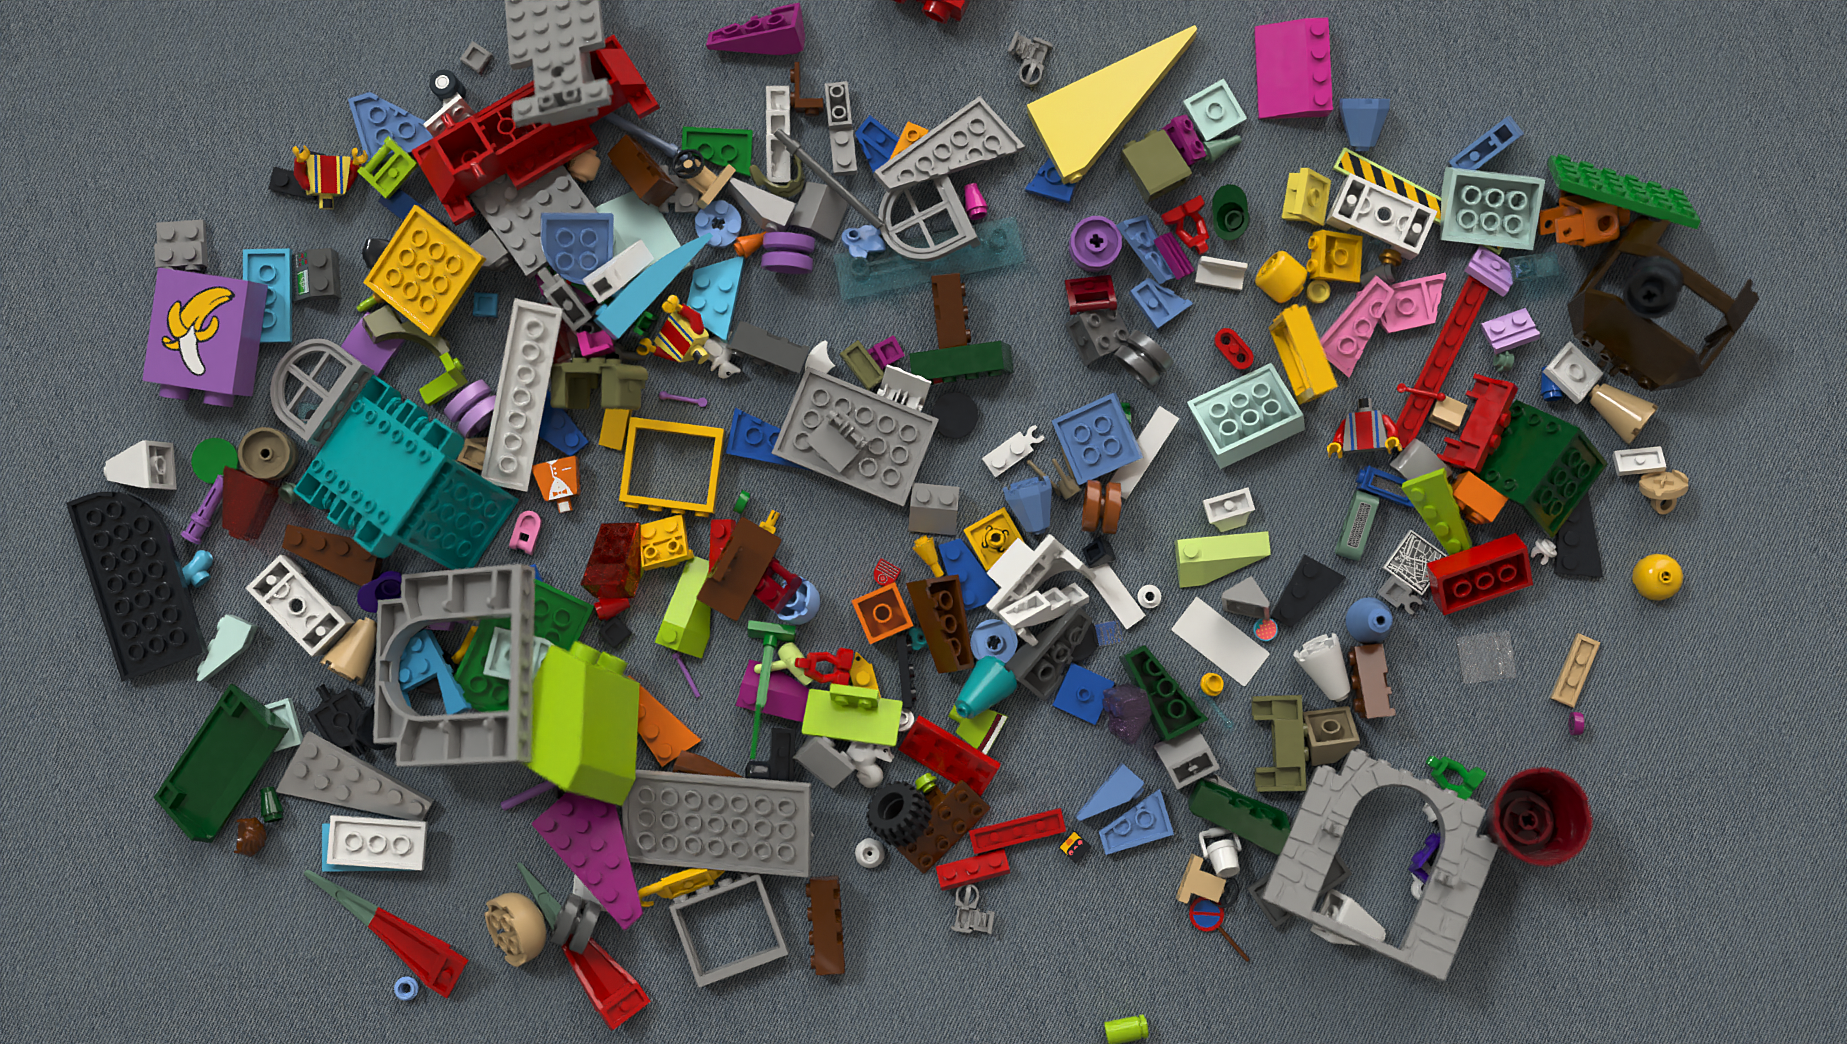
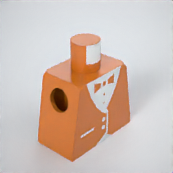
M571 456L532 465L533 474L546 502L556 501L559 513L573 511L570 498L581 494L578 457Z

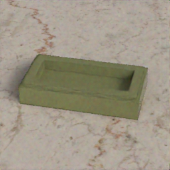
M859 340L839 354L866 390H871L883 380L884 372Z

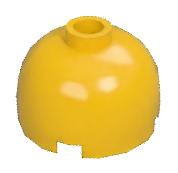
M1651 554L1637 562L1633 569L1632 580L1641 596L1649 600L1660 601L1672 597L1679 591L1683 584V572L1678 562L1670 556Z

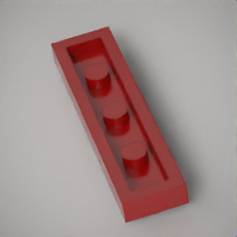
M1056 808L969 830L974 854L1066 832L1061 808Z

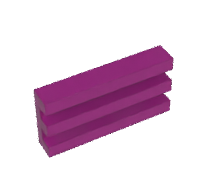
M1171 231L1153 240L1177 280L1195 271Z

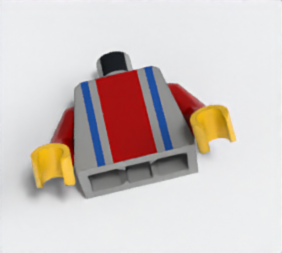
M1371 398L1357 400L1358 412L1347 413L1346 419L1341 421L1332 443L1327 446L1328 457L1331 458V454L1337 452L1338 459L1342 458V448L1347 454L1384 450L1391 454L1393 447H1397L1399 452L1402 451L1398 427L1382 411H1372Z

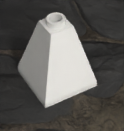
M140 441L106 461L104 475L108 481L149 489L177 490L173 443Z
M1334 889L1327 892L1319 910L1320 914L1381 942L1384 941L1385 929L1353 899ZM1314 924L1310 930L1331 943L1358 945Z

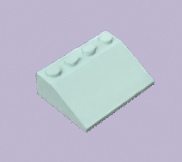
M1446 167L1441 196L1440 240L1533 250L1545 180L1530 176Z
M631 191L595 208L598 213H612L614 215L613 258L640 239L654 257V260L628 281L623 288L656 261L681 247L662 213H659V208L655 205L644 203L635 191ZM689 262L679 273L690 268L692 264Z
M1272 363L1187 402L1209 451L1220 469L1305 430L1304 415Z

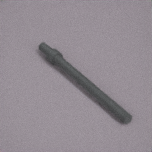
M780 128L774 133V136L786 146V150L792 156L796 155L876 229L882 226L884 222L801 148L802 145L796 139L792 140Z

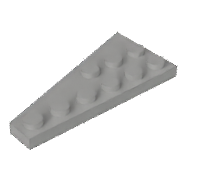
M979 96L875 170L873 176L889 193L1024 151L1025 145Z
M310 731L306 733L276 790L278 793L413 821H423L434 802V799Z

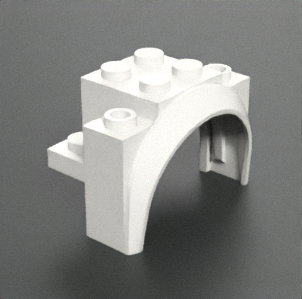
M1051 534L1041 542L1035 551L1017 538L987 572L1002 588L986 606L1000 617L998 613L1000 610L1035 592L1047 579L1055 574L1070 570L1077 571L1091 581H1094L1096 574ZM1028 627L1013 629L1031 646L1038 643Z

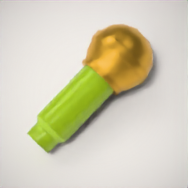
M374 292L372 296L361 302L356 308L361 313L377 303L387 301Z

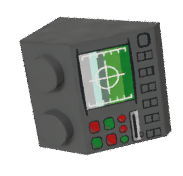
M332 248L310 249L292 255L294 302L341 299L339 255L337 251Z

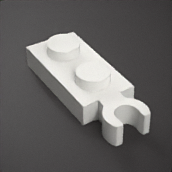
M1036 425L1028 429L1026 436L1018 432L982 458L995 478L1033 452L1030 446L1032 443L1038 444L1044 439L1043 435L1037 439L1032 437V432L1037 429Z

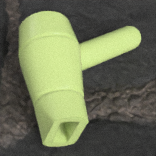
M793 642L784 644L777 652L781 660L772 662L771 671L788 669L806 686L813 679L804 675L803 668L794 666L795 659L804 658L803 654ZM757 664L754 667V671L757 674L761 673L762 664Z

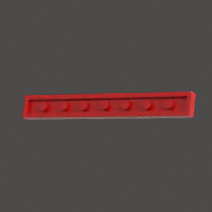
M1468 275L1413 389L1438 393L1489 290V287L1471 275ZM1414 393L1409 394L1395 422L1399 430V442L1403 450L1416 438L1435 398Z

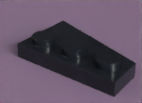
M1304 554L1274 607L1271 617L1292 628L1346 577Z

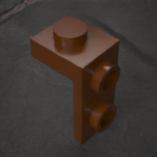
M794 62V69H790V82L795 83V92H790L791 106H795L796 113H805L806 116H818L819 113H824L823 98H801L800 63Z

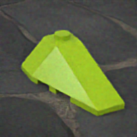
M696 556L693 559L687 560L655 640L657 644L701 659L710 638L711 607L698 601L696 596L709 575V561Z

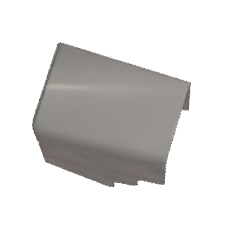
M1415 438L1389 465L1405 480H1411L1445 468L1446 478L1453 472L1427 445Z

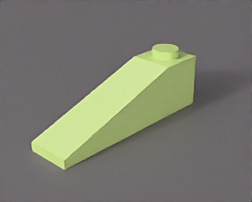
M1268 531L1174 541L1179 588L1205 585L1271 555Z

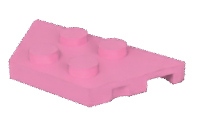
M1446 273L1389 285L1394 290V293L1381 318L1378 320L1384 331L1390 334L1434 324Z

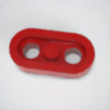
M1223 328L1216 333L1214 345L1233 368L1245 370L1253 363V352L1234 330ZM1222 337L1229 339L1228 345L1222 343ZM1237 355H1243L1245 361L1242 363L1238 362Z

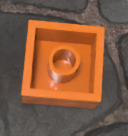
M1469 471L1457 475L1451 484L1455 503H1458L1460 511L1466 514L1465 519L1474 525L1491 523L1508 500Z
M895 582L852 600L869 644L914 626Z

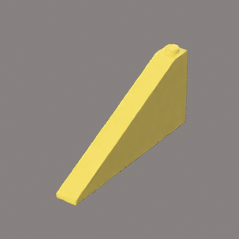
M1195 25L1027 105V114L1052 163L1055 165L1063 184L1068 182L1071 184L1076 183L1083 178V175L1092 167L1196 39L1197 28Z

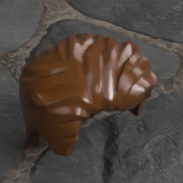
M256 817L237 819L236 822H239L237 850L234 853L251 857L265 846L267 835L264 824Z

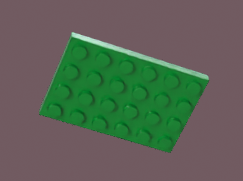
M1558 154L1557 157L1552 155L1549 157L1547 165L1558 189L1668 220L1693 229H1698L1701 220L1685 196L1684 191L1674 187H1671L1670 190L1664 189L1657 182L1648 181L1644 183L1639 181L1638 177L1630 174H1625V177L1620 176L1610 168L1603 167L1602 170L1593 168L1594 165L1586 161L1576 163L1571 161L1570 157Z
M535 579L534 636L547 639L555 646L570 651L574 641H578L594 606ZM512 617L481 620L454 676L456 683L460 684L464 691L462 695L466 702L470 703L472 708L483 713L510 711V680L483 674L494 628L499 627L511 630Z

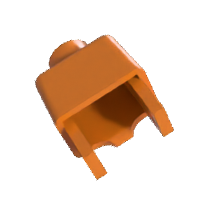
M1578 194L1559 198V207L1539 212L1538 234L1545 235L1556 232L1557 243L1565 242L1568 245H1580L1583 247L1614 241L1620 237V227L1628 225L1630 211L1629 209ZM1550 220V226L1545 228V222Z

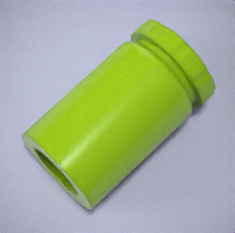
M1144 1014L1139 1015V1017L1132 1016L1104 1022L1108 1044H1121L1141 1040L1142 1037L1143 1039L1149 1038L1148 1025Z

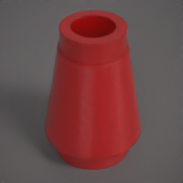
M626 594L598 599V602L593 603L600 621L604 619L607 621L630 608Z

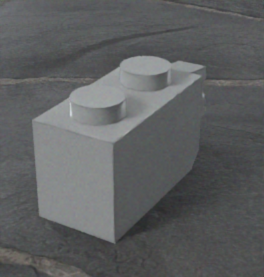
M546 267L537 272L544 282L541 285L543 294L553 307L563 309L562 318L573 332L592 318L591 311L563 277L558 273L553 276Z

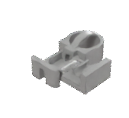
M1015 32L1008 49V54L1014 56L1015 53L1022 56L1021 59L1024 60V63L1019 70V81L1026 87H1035L1041 81L1045 67L1042 63L1048 49L1052 50L1053 45L1037 37L1033 38V42H1031V39L1019 35V32ZM1018 41L1015 51H1013L1016 42ZM1027 67H1030L1027 77L1024 80L1022 77V72ZM1034 69H1037L1038 79L1030 82Z
M973 883L965 885L967 887L964 902L959 898V891L964 886L957 887L955 905L958 906L955 925H951V929L970 933L972 929L969 927H974L973 930L991 934L995 912L988 910V913L979 912L980 909L978 908L977 910L972 909H976L979 899L977 887ZM971 887H973L976 892L975 899L971 903H969ZM989 914L988 926H986L987 917Z

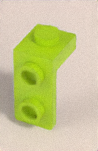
M448 352L440 356L447 372L419 389L428 407L468 383L462 371L465 369L457 357L453 359Z

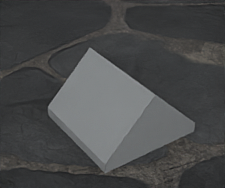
M807 181L790 225L833 242L848 202L830 186Z
M1252 576L1222 593L1223 611L1270 621V603Z

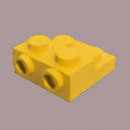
M1327 230L1313 232V235L1308 240V248L1312 250L1311 259L1308 260L1306 265L1307 272L1310 273V279L1328 282L1360 283L1363 236Z

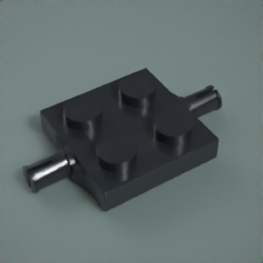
M325 684L317 687L316 690L323 701L317 708L310 711L308 715L323 739L341 749L351 745L357 757L366 753L367 751L362 746L355 731V723L363 707L351 688H347L339 694L331 695Z

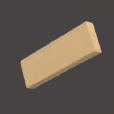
M1579 633L1576 634L1550 699L1574 708L1600 642Z

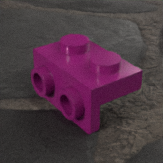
M1187 114L1171 119V123L1162 128L1188 167L1207 156L1204 146L1198 139Z

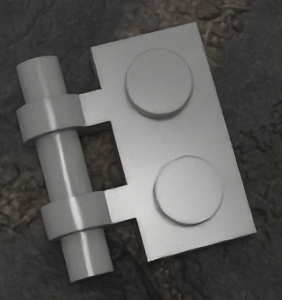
M660 165L678 189L675 191V196H670L659 207V213H668V204H675L676 214H698L699 206L696 203L699 200V192L684 179L676 175H669V166Z

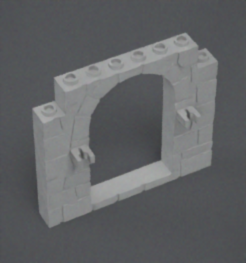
M514 564L403 574L401 598L378 600L373 735L374 743L397 744L396 766L412 768L531 762L535 567ZM512 617L510 711L421 716L406 704L407 702L402 695L400 684L398 683L400 657L410 638L419 630L435 623Z
M1360 749L1351 750L1347 753L1339 775L1335 774L1336 770L1329 766H1318L1312 774L1291 824V833L1280 855H1278L1260 900L1439 982L1445 981L1498 848L1497 845L1492 844V839L1483 835L1476 836L1486 809L1480 807L1481 804L1473 799L1467 798L1465 801L1458 798V793L1445 788L1443 791L1436 788V783L1430 780H1418L1408 770L1400 769L1398 771L1391 768V763L1385 760L1378 759L1376 761L1368 758L1369 754ZM1383 787H1407L1420 793V797L1427 802L1435 813L1441 835L1438 854L1399 949L1312 910L1356 804L1368 792Z

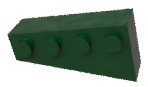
M1003 341L909 353L911 374L931 381L930 386L934 385L936 380H942L943 383L957 382L956 379L976 380L981 376L998 377L1002 376V374L1014 373L1011 345Z
M1145 645L1138 646L1119 656L1160 741H1168L1209 720L1195 706L1192 699L1179 687L1180 685L1174 678L1172 679L1163 665Z

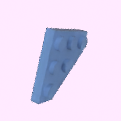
M371 92L348 99L363 151L365 150L368 156L367 163L384 145V140L387 136L395 140L409 155L413 154L411 150L434 138L423 126L426 121L381 99ZM391 150L381 163L387 162L395 152Z

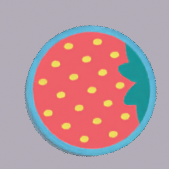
M1271 618L1270 621L1258 619L1253 625L1254 635L1262 641L1272 640L1278 631L1276 622Z

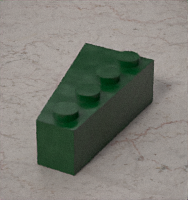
M1202 777L1198 779L1188 799L1189 810L1195 816L1206 818L1277 855H1280L1291 833L1285 811Z

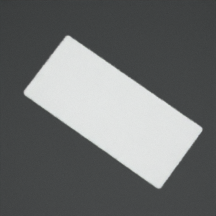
M1198 597L1193 600L1172 627L1173 632L1243 686L1247 685L1270 655L1268 651Z

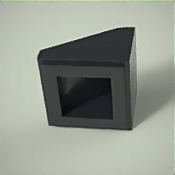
M1100 536L1082 549L1089 568H1094L1116 559L1110 542Z

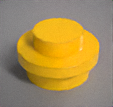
M1207 673L1201 678L1200 686L1206 695L1217 696L1223 689V679L1218 674Z

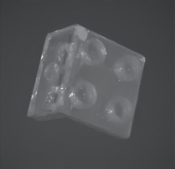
M1497 631L1456 638L1462 682L1464 684L1517 678L1509 631Z

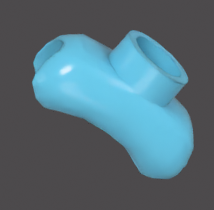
M204 550L197 551L193 560L182 568L187 586L192 583L197 588L210 579L211 576L207 572L213 564V557L210 552Z

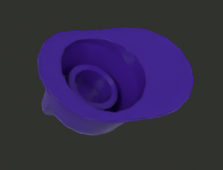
M387 571L382 573L376 580L363 585L357 594V602L361 609L377 613L378 600L401 598L402 574L395 571Z

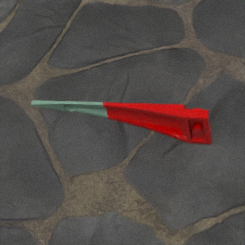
M518 862V869L553 931L556 917L562 906L525 866ZM572 934L569 935L566 943L561 946L595 1011L599 1013L611 1031L651 1002L638 982L591 936L582 954L570 950L569 942Z
M310 870L304 872L306 877L340 902L383 940L427 987L446 999L450 996L469 961L468 959L450 949L451 945L318 874Z

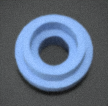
M409 976L400 978L394 986L396 996L404 1001L413 999L419 990L417 981ZM404 984L410 985V992L404 991Z

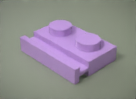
M1480 245L1464 271L1504 297L1520 270Z
M1526 308L1481 323V330L1490 346L1493 347L1495 355L1540 338V333L1536 330L1535 324Z

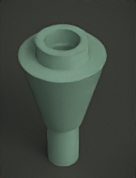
M1235 135L1226 140L1202 142L1207 155L1202 161H1206L1208 164L1213 163L1228 151L1229 148L1240 144V136Z

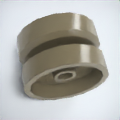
M260 427L253 429L243 437L239 444L238 458L240 465L248 474L255 478L269 481L284 479L294 471L298 463L299 451L295 441L290 435L273 428Z

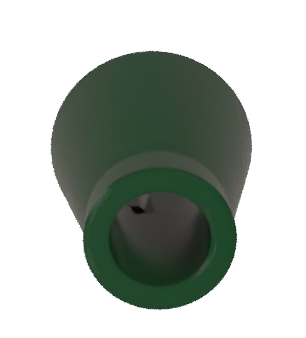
M271 786L260 789L261 818L264 819V823H272L284 819L283 813L285 811L275 792V787Z

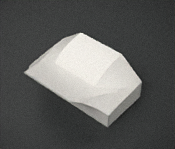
M1248 487L1202 501L1209 524H1214L1221 532L1246 525L1249 514L1255 510Z

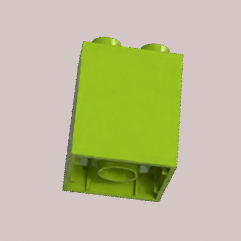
M576 640L570 651L551 644L533 679L531 762L521 763L565 790L622 806L635 781L640 683L623 674L628 663L605 651L601 653Z

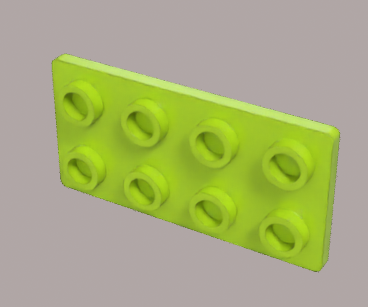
M831 684L830 691L810 689L802 734L895 747L903 702L879 698L878 690Z

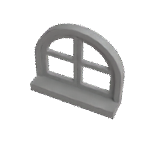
M948 174L933 179L943 201L920 213L909 191V188L912 186L889 193L886 191L879 207L878 218L884 222L880 227V231L887 244L898 255L912 261L928 262L943 258L969 244L972 248L981 245ZM905 192L915 215L892 226L891 215L893 207L900 195ZM948 210L959 235L935 246L924 221ZM920 224L930 248L911 247L903 243L896 235Z
M310 339L303 341L283 356L274 371L270 387L273 409L279 419L305 441L321 448L375 371L361 363L344 348L329 340ZM325 352L309 376L295 365L308 354ZM334 356L346 368L328 392L315 379L330 357ZM290 372L304 384L287 406L284 390L286 379ZM308 388H310L324 400L307 424H305L292 411Z

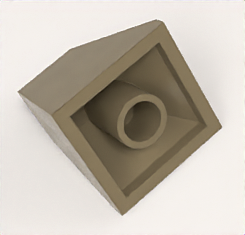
M1349 706L1303 712V723L1307 724L1308 731L1307 737H1305L1306 747H1308L1312 766L1336 763L1360 744Z

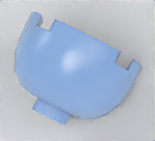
M802 577L800 587L780 613L777 614L781 620L792 625H801L809 622L815 617L820 607L819 592L812 583ZM783 581V582H782V583L785 584L784 586H782L783 588H784V587L786 586V584H787L786 581Z

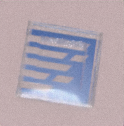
M1119 619L1095 624L1099 647L1123 642Z

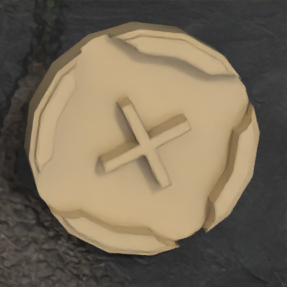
M1666 469L1661 472L1644 473L1641 476V480H1639V490L1643 495L1651 498V507L1656 512L1662 515L1668 514L1676 506L1677 498L1688 491V478L1677 470H1672V473L1666 472ZM1663 500H1667L1664 505L1660 506Z

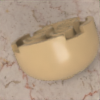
M513 892L502 894L488 901L486 905L489 907V911L485 913L487 928L495 946L499 945L507 954L505 960L512 966L518 967L537 957L546 942V926L544 916L534 902L522 894ZM502 928L505 930L504 932L497 934V930H500Z

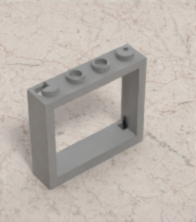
M743 872L740 874L741 878L733 881L731 877L719 881V886L712 889L709 886L697 889L696 894L687 897V894L680 895L674 898V903H671L669 906L698 988L789 954L787 942L761 873ZM756 882L778 945L704 972L681 909L746 884Z

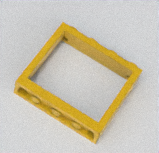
M1296 304L1284 309L1280 315L1273 319L1274 323L1268 328L1298 404L1302 405L1322 397L1338 386L1306 306L1298 308Z
M630 417L619 501L625 503V507L639 509V505H647L648 510L662 512L663 507L672 509L671 513L685 515L686 511H694V516L709 517V513L715 514L726 431L722 428ZM637 429L715 439L707 505L629 495Z

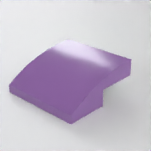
M367 312L363 317H365V316H367V315H369V314H371V313H370V312ZM362 317L341 347L361 363L372 368L375 371L373 374L380 377L390 359L397 355L405 340L391 339L374 344L362 326Z

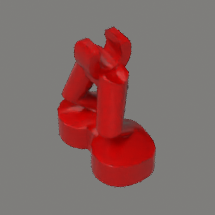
M1201 195L1160 216L1165 226L1176 224L1175 234L1188 248L1194 246L1199 255L1208 250L1205 240L1209 238L1204 218L1198 213L1205 206ZM1186 216H1191L1196 223L1197 236L1192 237L1183 229Z
M840 647L835 656L829 652H810L807 654V658H796L794 666L803 668L805 676L820 684L830 682V687L831 684L848 686L850 676L848 672L852 665L853 650ZM827 661L833 664V673L821 674L815 669L816 663Z

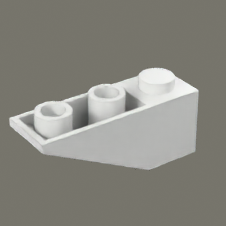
M640 239L582 280L596 300L601 303L652 262L654 257Z

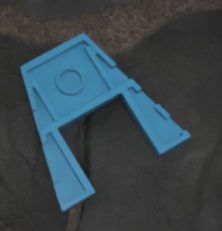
M424 629L410 638L400 657L398 683L400 684L402 695L407 702L406 704L411 707L408 691L438 677L447 715L462 714L472 709L471 704L467 703L462 695L464 691L461 685L456 683L452 675L453 670L451 666L446 664L442 656L444 653L432 630Z

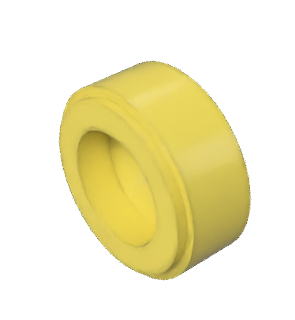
M1314 280L1307 286L1306 296L1312 303H1323L1330 296V287L1324 280Z

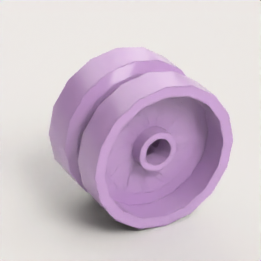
M482 379L462 390L450 401L443 412L452 423L459 422L457 429L465 438L478 434L492 421L496 395L490 396L491 388Z

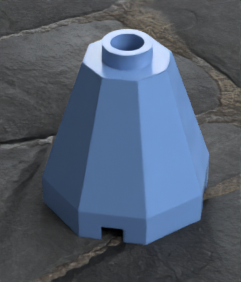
M1339 98V110L1349 145L1355 146V151H1369V147L1376 145L1389 111L1390 99Z
M1043 476L1044 481H1039L1038 477H1032L1010 484V490L1007 487L1002 488L1004 497L1026 532H1032V535L1044 533L1046 531L1045 528L1050 526L1052 486L1048 476Z

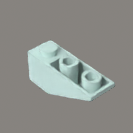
M225 615V617H222L217 625L218 633L216 638L212 639L208 645V656L198 667L197 673L199 676L197 680L208 681L247 650L258 629V625L235 615Z

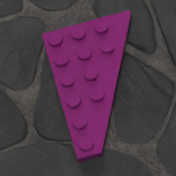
M568 791L532 822L531 825L626 931L643 916V911L616 804Z

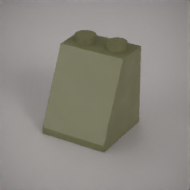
M1154 129L1144 135L1145 139L1136 142V140L1128 142L1123 146L1124 149L1120 154L1145 204L1186 184L1192 175L1190 168L1164 129L1158 132Z

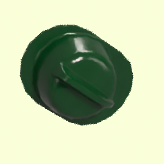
M1227 184L1221 186L1215 192L1212 200L1213 226L1218 237L1223 240L1232 241L1242 236L1250 224L1248 202L1245 192L1237 185Z

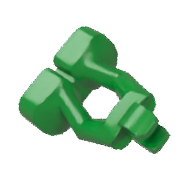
M1429 756L1425 762L1433 768L1431 776L1443 791L1445 788L1458 793V798L1465 801L1472 795L1473 791L1487 774L1477 766L1467 772L1463 764L1446 756L1442 757L1441 760L1435 756ZM1446 768L1458 772L1463 778V782L1459 786L1448 783L1442 773Z

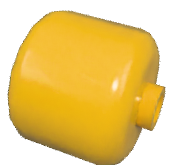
M1281 250L1273 254L1263 264L1255 277V284L1277 303H1284L1301 293L1304 288L1303 284L1307 279V270L1287 252Z

